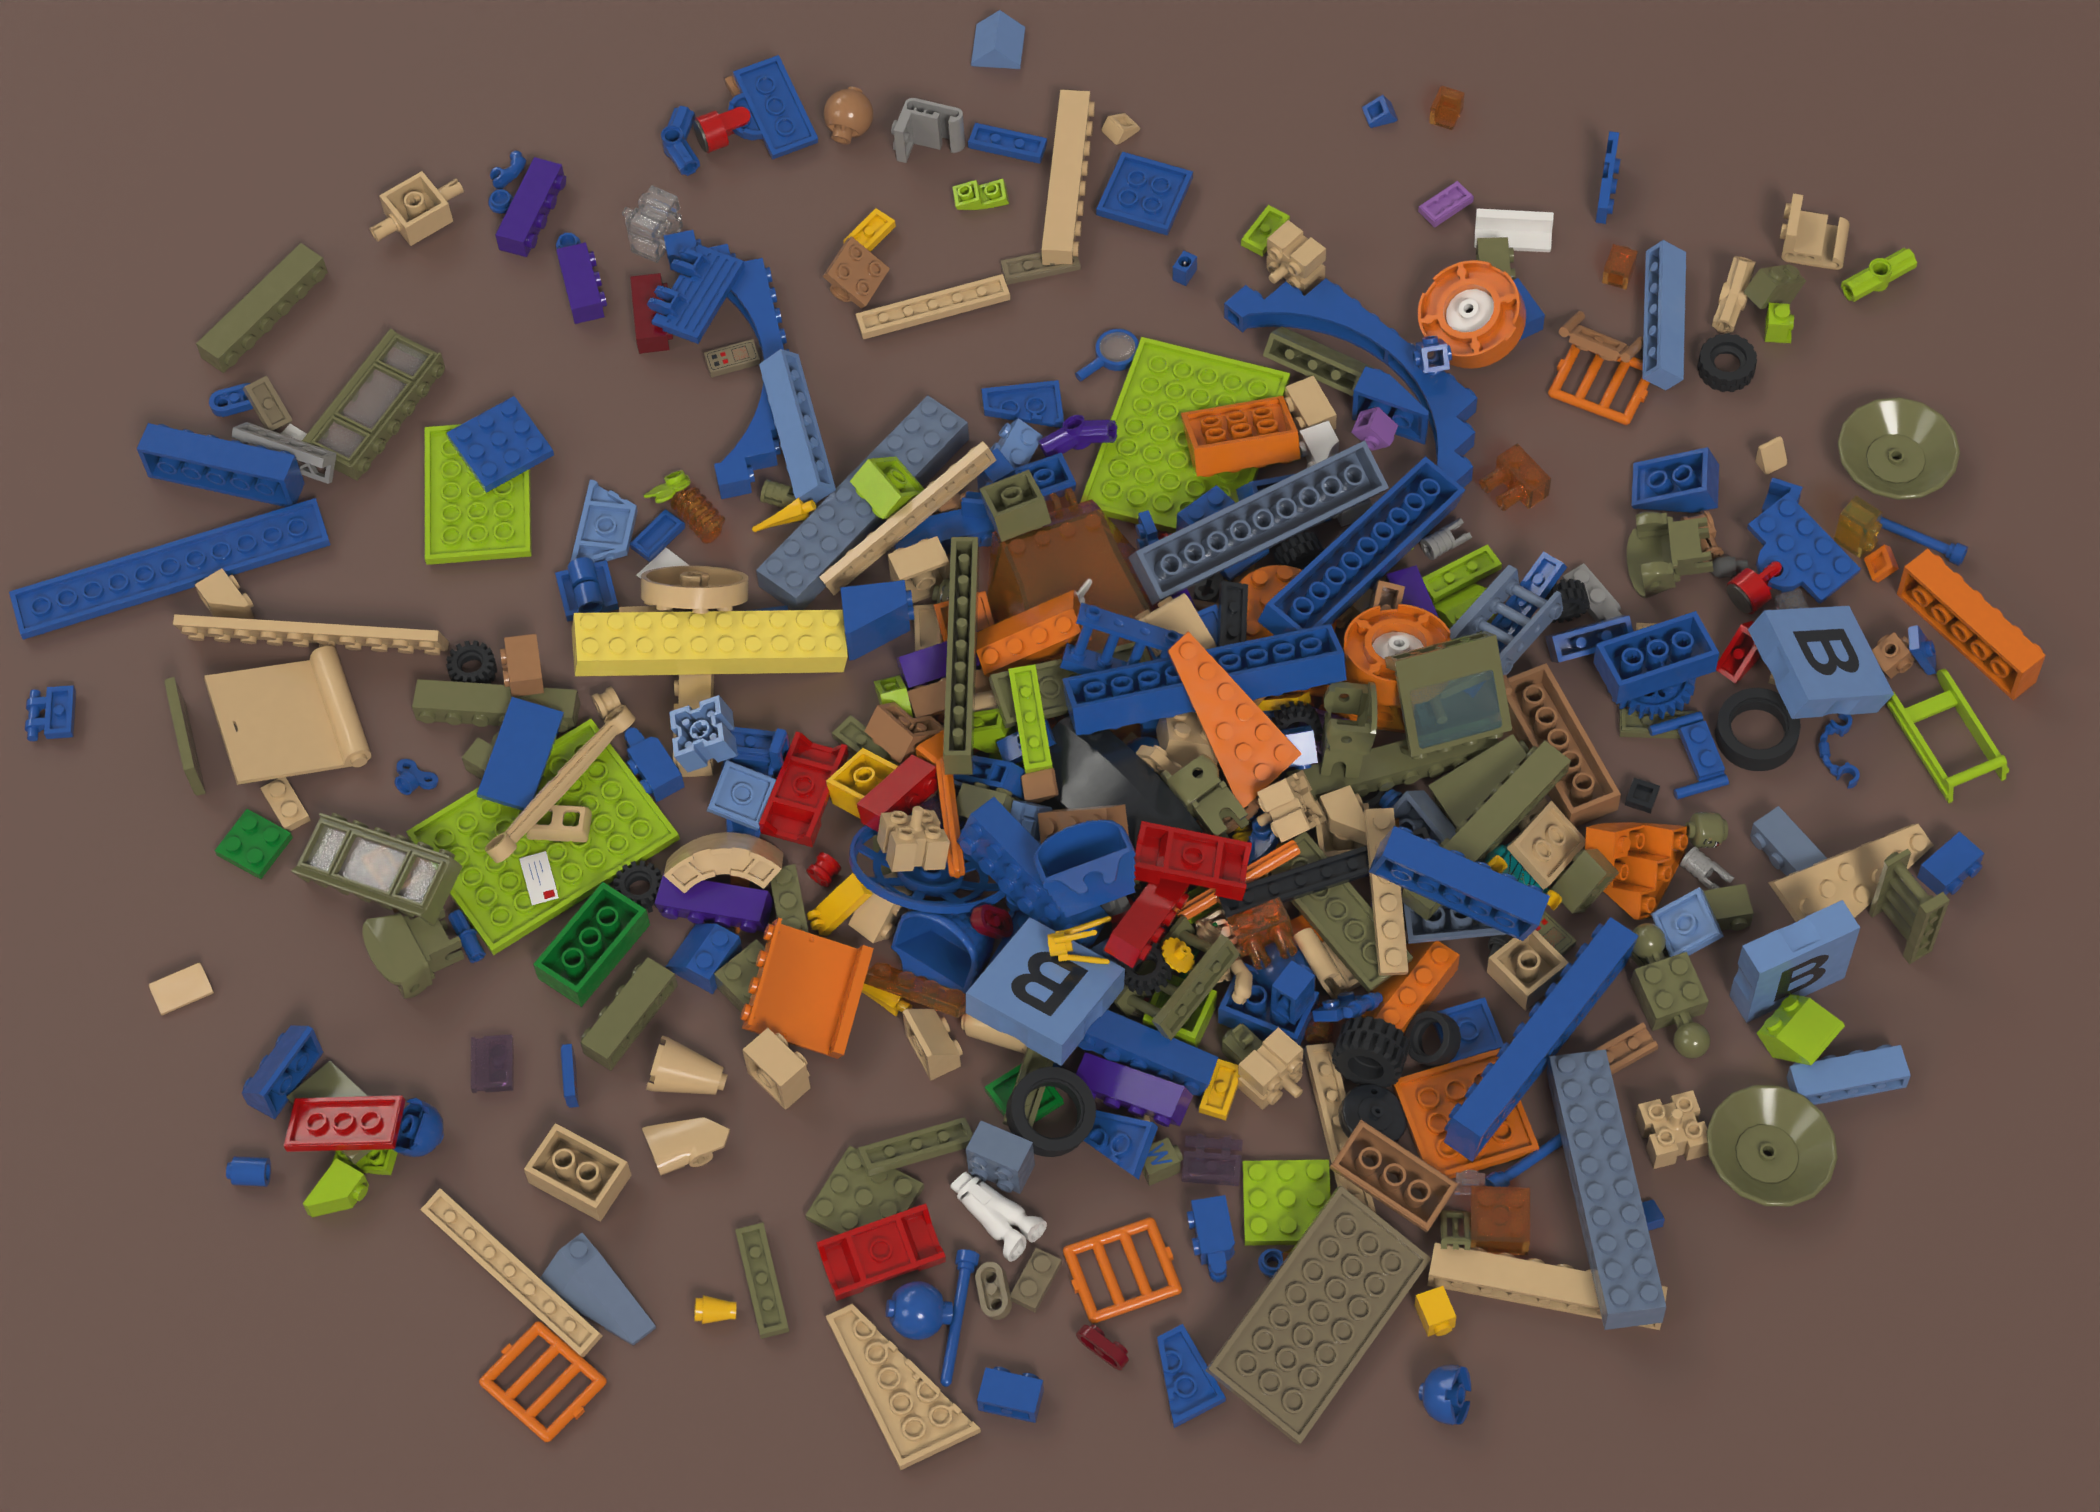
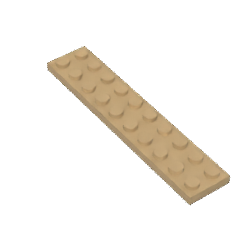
M174 614L173 625L182 634L188 635V639L195 641H204V637L207 636L214 637V640L218 642H230L231 638H239L240 642L246 644H256L257 640H267V644L275 646L283 645V641L293 642V646L309 647V643H319V647H335V644L345 645V649L355 651L361 650L362 646L372 647V651L387 652L388 648H398L400 653L413 654L414 649L424 650V654L440 655V651H448L449 641L437 630Z

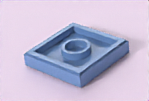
M726 760L707 812L758 831L760 819L776 779Z
M1700 887L1651 913L1655 924L1665 935V947L1670 957L1687 952L1689 956L1724 937L1705 893Z

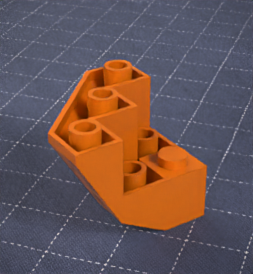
M1620 822L1600 823L1586 827L1585 850L1598 849L1619 871L1618 875L1603 892L1633 919L1641 920L1651 917V913L1656 911L1685 855V849L1688 845L1687 826Z

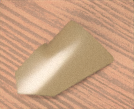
M705 1117L642 1128L660 1176L685 1167L687 1164L690 1167H699L708 1163L713 1158L712 1152L725 1147L730 1133V1129Z

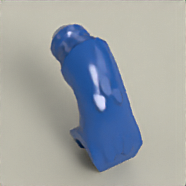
M515 150L511 152L510 167L506 169L495 167L491 170L490 177L496 189L505 188L524 170L526 159L520 151Z

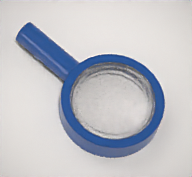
M1124 329L1106 331L1096 342L1097 358L1075 373L1076 378L1081 382L1101 367L1113 371H1122L1130 368L1139 345L1138 339L1134 334Z

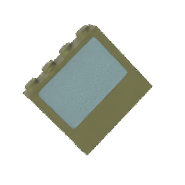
M1483 631L1385 657L1386 668L1395 671L1408 745L1400 747L1401 753L1412 757V759H1422L1427 757L1429 752H1448L1453 750L1455 745H1474L1478 743V739L1485 737L1488 739L1500 738L1504 732L1512 730L1497 636L1495 634Z

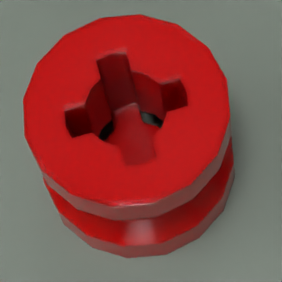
M820 852L816 857V863L811 864L806 871L816 883L828 887L832 882V876L837 875L842 869L833 857Z

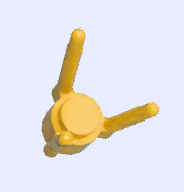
M1111 916L1048 934L1050 956H1058L1059 962L1070 960L1109 964V959L1068 954V951H1073V940L1097 935V930L1080 931L1112 920Z

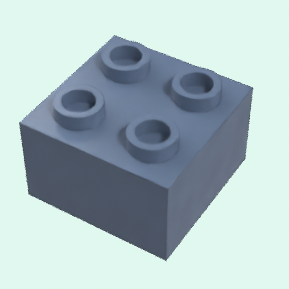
M980 1121L966 1148L968 1172L973 1177L978 1176L983 1182L986 1180L993 1182L1005 1192L1011 1193L1014 1191L1021 1194L1035 1166L1033 1142Z

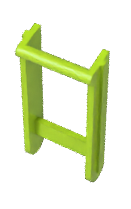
M1943 668L1937 671V678L1944 693L1904 708L1894 693L1886 704L1946 801L1951 803L1953 802L1955 786L1995 770L2000 780L2003 781L2006 779V774L2009 773V768L2005 756L2000 754L1953 678ZM1955 707L1988 761L1948 777L1914 723Z

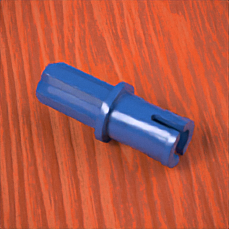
M455 910L450 913L448 919L457 936L461 939L462 947L466 952L469 962L475 963L482 960L486 953L476 937V929H471L461 910Z

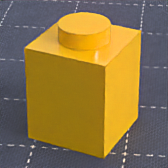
M1444 1286L1416 1295L1415 1308L1427 1336L1429 1337L1434 1334L1436 1336H1443L1451 1332L1452 1328L1455 1327L1457 1316Z

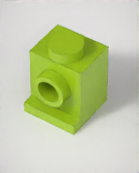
M1769 303L1765 318V342L1791 343L1794 315L1790 314V304Z

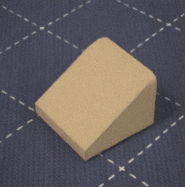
M1126 113L1108 116L1102 127V132L1116 145L1121 144L1140 130V127Z
M1781 436L1758 447L1755 462L1766 475L1787 465L1785 447Z

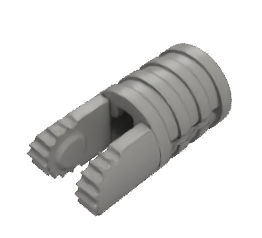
M1462 518L1421 539V548L1430 560H1434L1437 556L1472 539L1470 532L1455 540L1450 532L1461 527L1464 523Z
M1696 846L1685 855L1680 863L1682 868H1686L1689 873L1698 878V881L1709 890L1720 888L1717 884L1708 880L1714 871L1726 882L1731 883L1734 879L1731 874L1715 861H1711L1703 852H1700Z

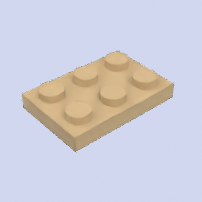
M1550 801L1507 846V849L1544 890L1552 884L1572 861L1574 856L1585 846V838L1559 808Z

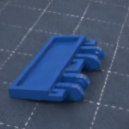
M698 244L695 250L681 247L678 255L682 260L674 259L671 263L672 269L682 274L679 275L673 287L670 289L657 286L654 293L665 301L652 297L647 303L651 310L657 312L652 320L653 325L661 327L664 332L697 344L701 341L745 267L743 260Z

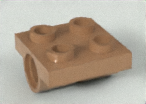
M851 236L845 241L823 275V278L831 283L830 291L837 299L843 302L852 301L862 309L868 304L890 268Z

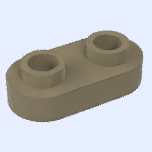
M985 1262L977 1269L975 1274L981 1309L991 1319L1000 1320L1005 1318L1012 1308L1007 1275L1005 1270L997 1263ZM996 1275V1280L990 1283V1278ZM1002 1302L1001 1307L995 1310L996 1304Z

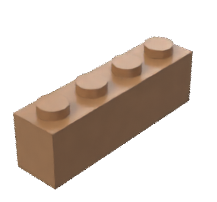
M982 669L976 670L975 694L992 690L989 677L984 675ZM946 678L930 685L916 686L912 690L907 691L913 718L930 715L939 724H944Z

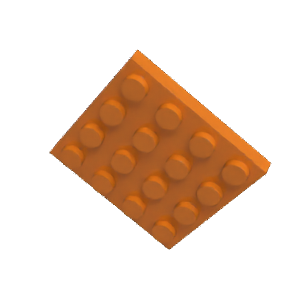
M1500 1048L1400 1077L1396 1084H1392L1394 1092L1402 1105L1407 1119V1126L1420 1159L1450 1179L1516 1160L1540 1149L1521 1100L1473 1162L1444 1143L1447 1134L1444 1128L1450 1120L1449 1114L1457 1103L1461 1105L1467 1099L1465 1094L1474 1082L1477 1085L1482 1080L1481 1074L1490 1062L1495 1064L1499 1058L1497 1054Z

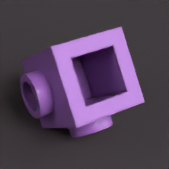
M1375 407L1359 413L1351 433L1361 442L1365 440L1369 449L1373 451L1386 448L1392 444L1398 425L1379 407Z

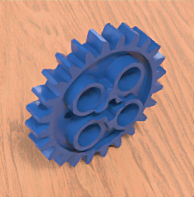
M1696 678L1646 694L1649 696L1643 695L1619 704V709L1629 707L1628 715L1633 714L1636 710L1639 712V719L1644 714H1648L1649 719L1653 720L1654 714H1658L1663 720L1665 712H1668L1673 717L1675 709L1683 711L1684 703H1690L1691 695L1694 694Z

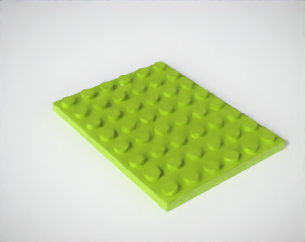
M1141 337L1111 420H1115L1117 424V438L1113 443L1101 444L1079 504L1080 510L1134 524H1139L1138 513L1148 510L1156 529L1175 533L1177 513L1216 485L1235 503L1239 502L1236 489L1255 481L1259 468H1246L1234 473L1222 472L1211 477H1197L1192 465L1181 413L1278 396L1284 397L1285 387L1288 386L1290 381V373Z
M592 719L555 740L536 795L558 774V771L600 730ZM610 743L568 791L554 804L584 806L591 810L592 817L587 842L529 840L526 833L516 843L517 848L508 858L500 863H495L485 851L486 845L494 837L505 832L522 810L477 797L479 787L406 831L408 838L413 844L417 845L418 842H423L431 846L433 851L439 852L440 849L447 850L454 854V860L463 866L449 895L472 927L476 929L477 934L493 956L592 895L602 882L608 885L614 881V878H617L616 873L618 871L623 873L622 867L624 865L631 868V862L635 861L638 866L640 861L648 860L680 840L678 832L650 795L646 793L640 782ZM548 811L536 824H551L553 812ZM566 812L563 825L577 826L580 814ZM546 851L559 898L532 905L519 858ZM432 862L437 870L439 864Z

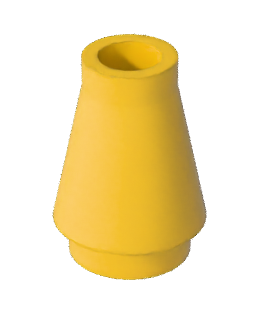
M705 1295L702 1298H695L694 1321H701V1324L736 1319V1302Z

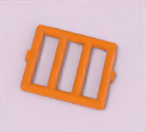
M1572 344L1565 359H1561L1557 366L1558 373L1548 390L1549 397L1620 424L1629 425L1640 402L1644 403L1648 395L1647 388L1650 382L1641 377L1624 413L1609 407L1629 367L1643 371V360L1633 357L1629 362L1625 363L1620 357L1617 360L1620 363L1600 403L1597 404L1586 400L1585 397L1604 361L1599 354L1595 353L1575 395L1561 390L1580 352V349L1575 344Z
M1152 1217L1075 1242L1063 1248V1254L1073 1278L1071 1280L1075 1294L1079 1293L1087 1317L1093 1324L1179 1295L1182 1292V1286L1172 1263L1173 1254L1170 1247L1165 1246L1157 1223ZM1146 1230L1169 1285L1155 1291L1151 1289L1131 1238L1132 1235ZM1120 1240L1141 1293L1140 1296L1126 1301L1104 1248V1245ZM1093 1249L1114 1305L1100 1310L1096 1308L1076 1256Z
M540 1321L535 1322L513 1345L509 1343L501 1351L502 1356L479 1379L481 1387L544 1442L552 1441L573 1418L577 1420L585 1412L584 1407L607 1383L606 1377ZM539 1335L551 1346L504 1391L494 1380ZM560 1353L571 1363L570 1366L527 1409H524L514 1399ZM581 1371L592 1383L546 1428L535 1417Z

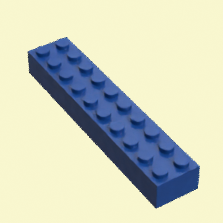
M1425 456L1266 604L1258 622L1273 635L1327 624L1332 625L1374 583L1382 578L1421 539L1456 508L1466 489Z
M1331 624L1205 649L1252 701L1257 698L1272 695L1279 696L1287 692L1308 690L1311 687L1330 685L1331 683L1347 680L1344 652ZM1170 657L1063 678L1066 706L1076 736L1082 734L1089 735L1097 731L1118 729L1126 725L1143 724L1150 720L1172 718L1176 715L1195 712Z
M1611 917L1605 925L1598 924L1591 935L1593 939L1589 945L1584 943L1575 956L1577 959L1573 964L1569 962L1560 974L1562 978L1558 984L1553 982L1544 995L1546 998L1543 1003L1537 1002L1529 1013L1530 1019L1526 1024L1521 1022L1513 1033L1515 1038L1510 1044L1506 1042L1497 1054L1499 1058L1495 1064L1490 1062L1481 1074L1482 1080L1477 1085L1474 1082L1465 1094L1467 1099L1462 1105L1457 1103L1449 1114L1450 1120L1444 1128L1447 1131L1444 1143L1473 1162L1548 1066L1549 1056H1555L1629 962L1639 937L1637 934Z

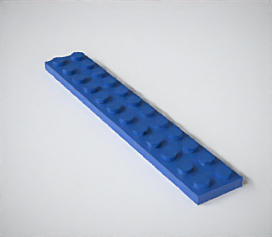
M314 498L10 591L9 594L19 632L24 640L193 588L196 583L221 568L228 576L236 575L327 547L331 544L317 500Z

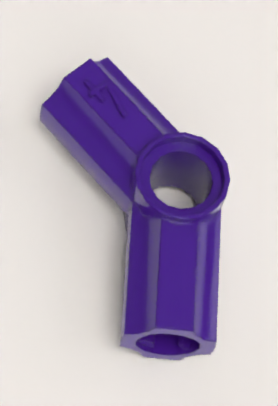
M1073 415L1063 422L1062 428L1042 438L1038 444L1047 458L1061 452L1064 454L1071 449H1084L1091 443H1113L1117 438V424L1115 420H1085L1082 415Z

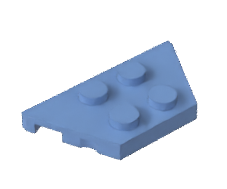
M590 480L571 561L587 557L596 563L627 556L638 512L637 505L628 500L621 499L612 490L606 491L598 486L597 481Z

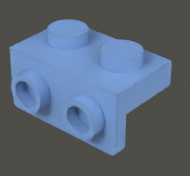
M1018 418L1011 424L1006 423L998 434L1001 437L999 442L995 443L990 450L993 451L998 448L1015 469L1029 463L1043 435Z

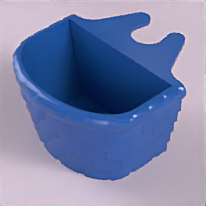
M1089 820L1071 825L1045 839L1035 851L1033 857L1038 875H1040L1039 878L1043 883L1042 885L1044 889H1047L1049 896H1052L1057 907H1060L1061 912H1064L1066 918L1135 893L1134 872L1136 870L1134 864L1136 863L1134 857L1136 853L1124 827L1113 820Z
M911 910L901 916L891 949L901 958L906 987L912 990L916 987L918 976L926 977L932 985L928 1000L935 1004L953 990L966 994L987 966L995 939L978 933L972 927L970 922L972 912L938 914Z

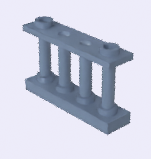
M1508 565L1449 629L1450 638L1453 640L1476 634L1480 631L1495 634L1498 641L1507 645L1500 653L1503 675H1507L1511 671L1513 664L1553 620L1560 617L1563 611L1561 593L1556 591L1547 601L1520 586L1518 569ZM1516 595L1540 610L1532 618H1529L1505 605L1504 602L1509 596ZM1499 613L1523 628L1513 637L1487 621L1493 614Z

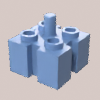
M719 695L700 701L699 708L692 709L688 705L669 712L671 730L677 736L672 739L674 758L687 772L708 766V760L713 758L717 762H722L738 756L736 738L730 732V730L735 729L733 711Z

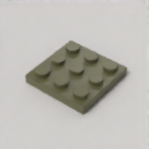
M849 1145L806 1213V1220L838 1235L911 1209L923 1191L924 1183L897 1169L867 1176L859 1159L858 1149Z

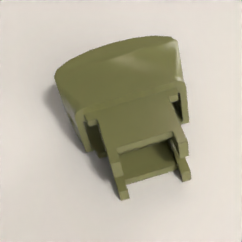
M1645 511L1636 515L1637 527L1632 530L1628 539L1627 565L1634 590L1640 597L1648 598L1668 589L1676 588V582L1681 581L1680 576L1714 572L1712 561L1703 562L1712 560L1711 551L1702 552L1700 540L1710 538L1709 528H1698L1708 526L1707 517L1673 521V517L1667 516V513Z
M1368 682V684L1331 683L1324 694V708L1328 713L1325 712L1323 734L1319 746L1322 761L1320 775L1330 776L1333 764L1343 762L1346 765L1345 778L1359 779L1363 755L1370 754L1377 732L1376 685L1374 682ZM1341 694L1349 695L1347 698L1344 699L1339 697ZM1331 712L1358 715L1357 721L1331 718Z
M1201 755L1173 775L1167 770L1160 773L1162 781L1176 795L1193 818H1196L1208 834L1229 838L1225 832L1228 829L1222 821L1227 817L1232 818L1241 829L1250 824L1246 819L1248 813L1229 790L1224 781L1221 782L1219 779V769L1210 757ZM1194 770H1202L1203 773L1196 778L1193 776Z
M444 908L434 926L429 925L420 917L410 920L408 916L403 917L401 913L370 918L363 924L362 934L371 961L387 981L394 985H400L398 989L404 999L415 997L424 991L427 986L432 985V980L435 978L434 972L465 959L462 950L451 953L461 948L462 943L459 936L449 940L444 931L448 929V925L445 920L439 921L446 917Z

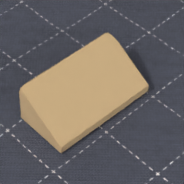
M201 963L194 964L148 985L161 1015H165L214 993Z

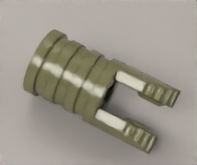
M768 479L765 481L760 496L762 503L785 508L796 500L792 486L775 481L772 482Z

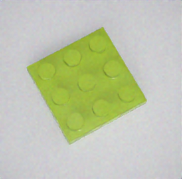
M1329 1160L1243 1161L1245 1246L1296 1245L1331 1197Z

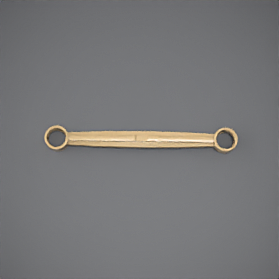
M621 705L610 712L604 719L605 725L542 788L507 830L494 837L486 845L485 851L495 863L502 862L517 848L516 843L568 791L612 739L633 724L635 716L626 705Z

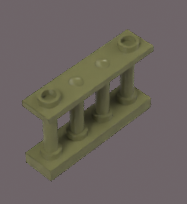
M1906 849L1901 853L1894 852L1884 860V866L1874 898L1872 899L1869 915L1874 917L1884 911L1907 940L1903 957L1910 965L1933 950L1950 900L1944 892L1934 897L1926 893L1907 869L1911 852L1909 849Z
M1183 915L1160 941L1159 946L1161 947L1163 942L1170 937L1178 938L1180 941H1184L1186 946L1190 945L1206 954L1196 966L1193 965L1191 971L1186 973L1188 976L1179 987L1167 982L1166 988L1162 985L1159 986L1162 992L1171 996L1162 1008H1159L1143 1000L1147 996L1145 991H1143L1142 996L1137 995L1136 990L1131 992L1128 986L1126 987L1125 985L1123 991L1114 1000L1116 1006L1127 1018L1130 1017L1135 1009L1153 1017L1152 1022L1162 1036L1169 1040L1173 1039L1240 955L1228 937L1220 935L1212 944L1195 936V929ZM1146 960L1136 973L1138 975H1148L1155 970L1156 963L1152 960Z

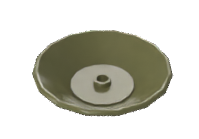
M1901 397L1876 399L1857 408L1842 424L1837 443L1841 464L1854 482L1875 495L1896 500L1922 498L1941 489L1956 472L1960 456L1956 432L1944 416L1922 402Z
M1752 1085L1731 1093L1714 1110L1706 1132L1708 1155L1720 1179L1741 1197L1764 1206L1791 1207L1814 1198L1830 1182L1838 1160L1835 1134L1824 1113L1804 1095L1781 1086ZM1763 1151H1769L1771 1156H1766Z

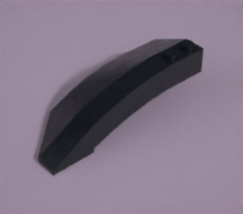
M1070 715L1060 720L1051 731L1056 744L1049 748L1059 795L1052 798L1064 809L1125 804L1128 833L1134 850L1136 849L1141 821L1204 833L1190 812L1187 811L1160 777L1110 730L1107 729L1089 735L1082 734L1076 736ZM1024 762L1020 766L1023 769H1025Z

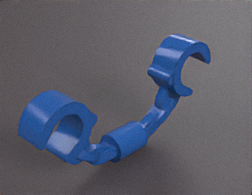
M1838 714V718L1844 720L1846 725L1840 726L1831 719L1830 723L1825 726V732L1820 737V743L1818 744L1819 755L1822 758L1823 764L1830 770V773L1837 777L1836 780H1839L1845 773H1849L1854 777L1849 781L1847 788L1850 789L1855 787L1859 781V770L1848 762L1841 767L1833 765L1829 759L1831 756L1829 743L1826 742L1828 735L1836 733L1843 737L1851 729L1853 720L1851 715Z

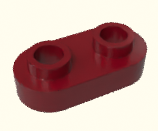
M988 904L977 906L973 909L970 922L978 933L998 940L1012 935L1013 921L1006 910Z
M1084 1324L1076 1333L1078 1340L1110 1366L1117 1370H1122L1129 1361L1127 1349L1119 1342L1114 1341L1112 1343L1104 1337V1332L1098 1326Z

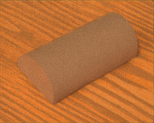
M1360 1120L1329 1167L1426 1233L1458 1186L1456 1182L1363 1120Z

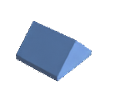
M1001 10L976 24L971 66L1020 69L1025 27Z

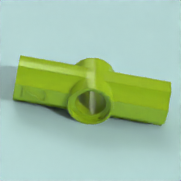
M1902 248L1886 258L1872 260L1868 268L1842 281L1841 288L1844 296L1848 301L1855 302L1873 291L1880 292L1885 290L1889 282L1917 267L1915 254L1909 248Z

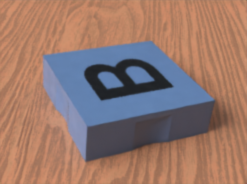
M1850 606L1764 610L1748 629L1763 661L1773 675L1776 688L1792 719L1823 717L1828 714L1854 715L1877 713L1894 695Z
M1843 900L1742 946L1738 960V972L1734 977L1729 996L1746 1023L1778 1009L1782 1001L1790 994L1806 996L1845 978L1860 926Z
M1029 917L966 992V1014L999 1032L1015 1037L1028 1048L1062 1066L1084 1039L1087 1030L1093 1022L1105 1013L1123 991L1125 968L1112 961L1109 964L1070 960L1059 962L1058 956H1050L1048 946V934L1055 933V931ZM1072 941L1073 951H1068V954L1107 959L1075 941Z

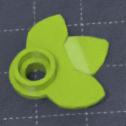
M683 470L673 472L664 478L666 483L656 486L643 496L644 498L656 497L655 502L657 504L666 502L676 492L687 488L691 483L688 475H685Z

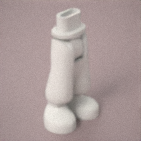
M964 1172L951 1184V1189L958 1194L957 1199L983 1225L990 1236L995 1240L1004 1241L1003 1256L1009 1262L1015 1261L1026 1248V1239L1031 1243L1035 1242L1046 1230L1047 1223L1045 1220L1037 1216H1027L1023 1207L998 1193L988 1184L981 1181L978 1176L973 1178L969 1173ZM1011 1226H1017L1020 1229L1021 1233L1013 1229Z

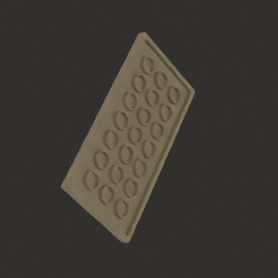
M1339 1186L1205 1371L1297 1445L1301 1444L1432 1258L1344 1187Z

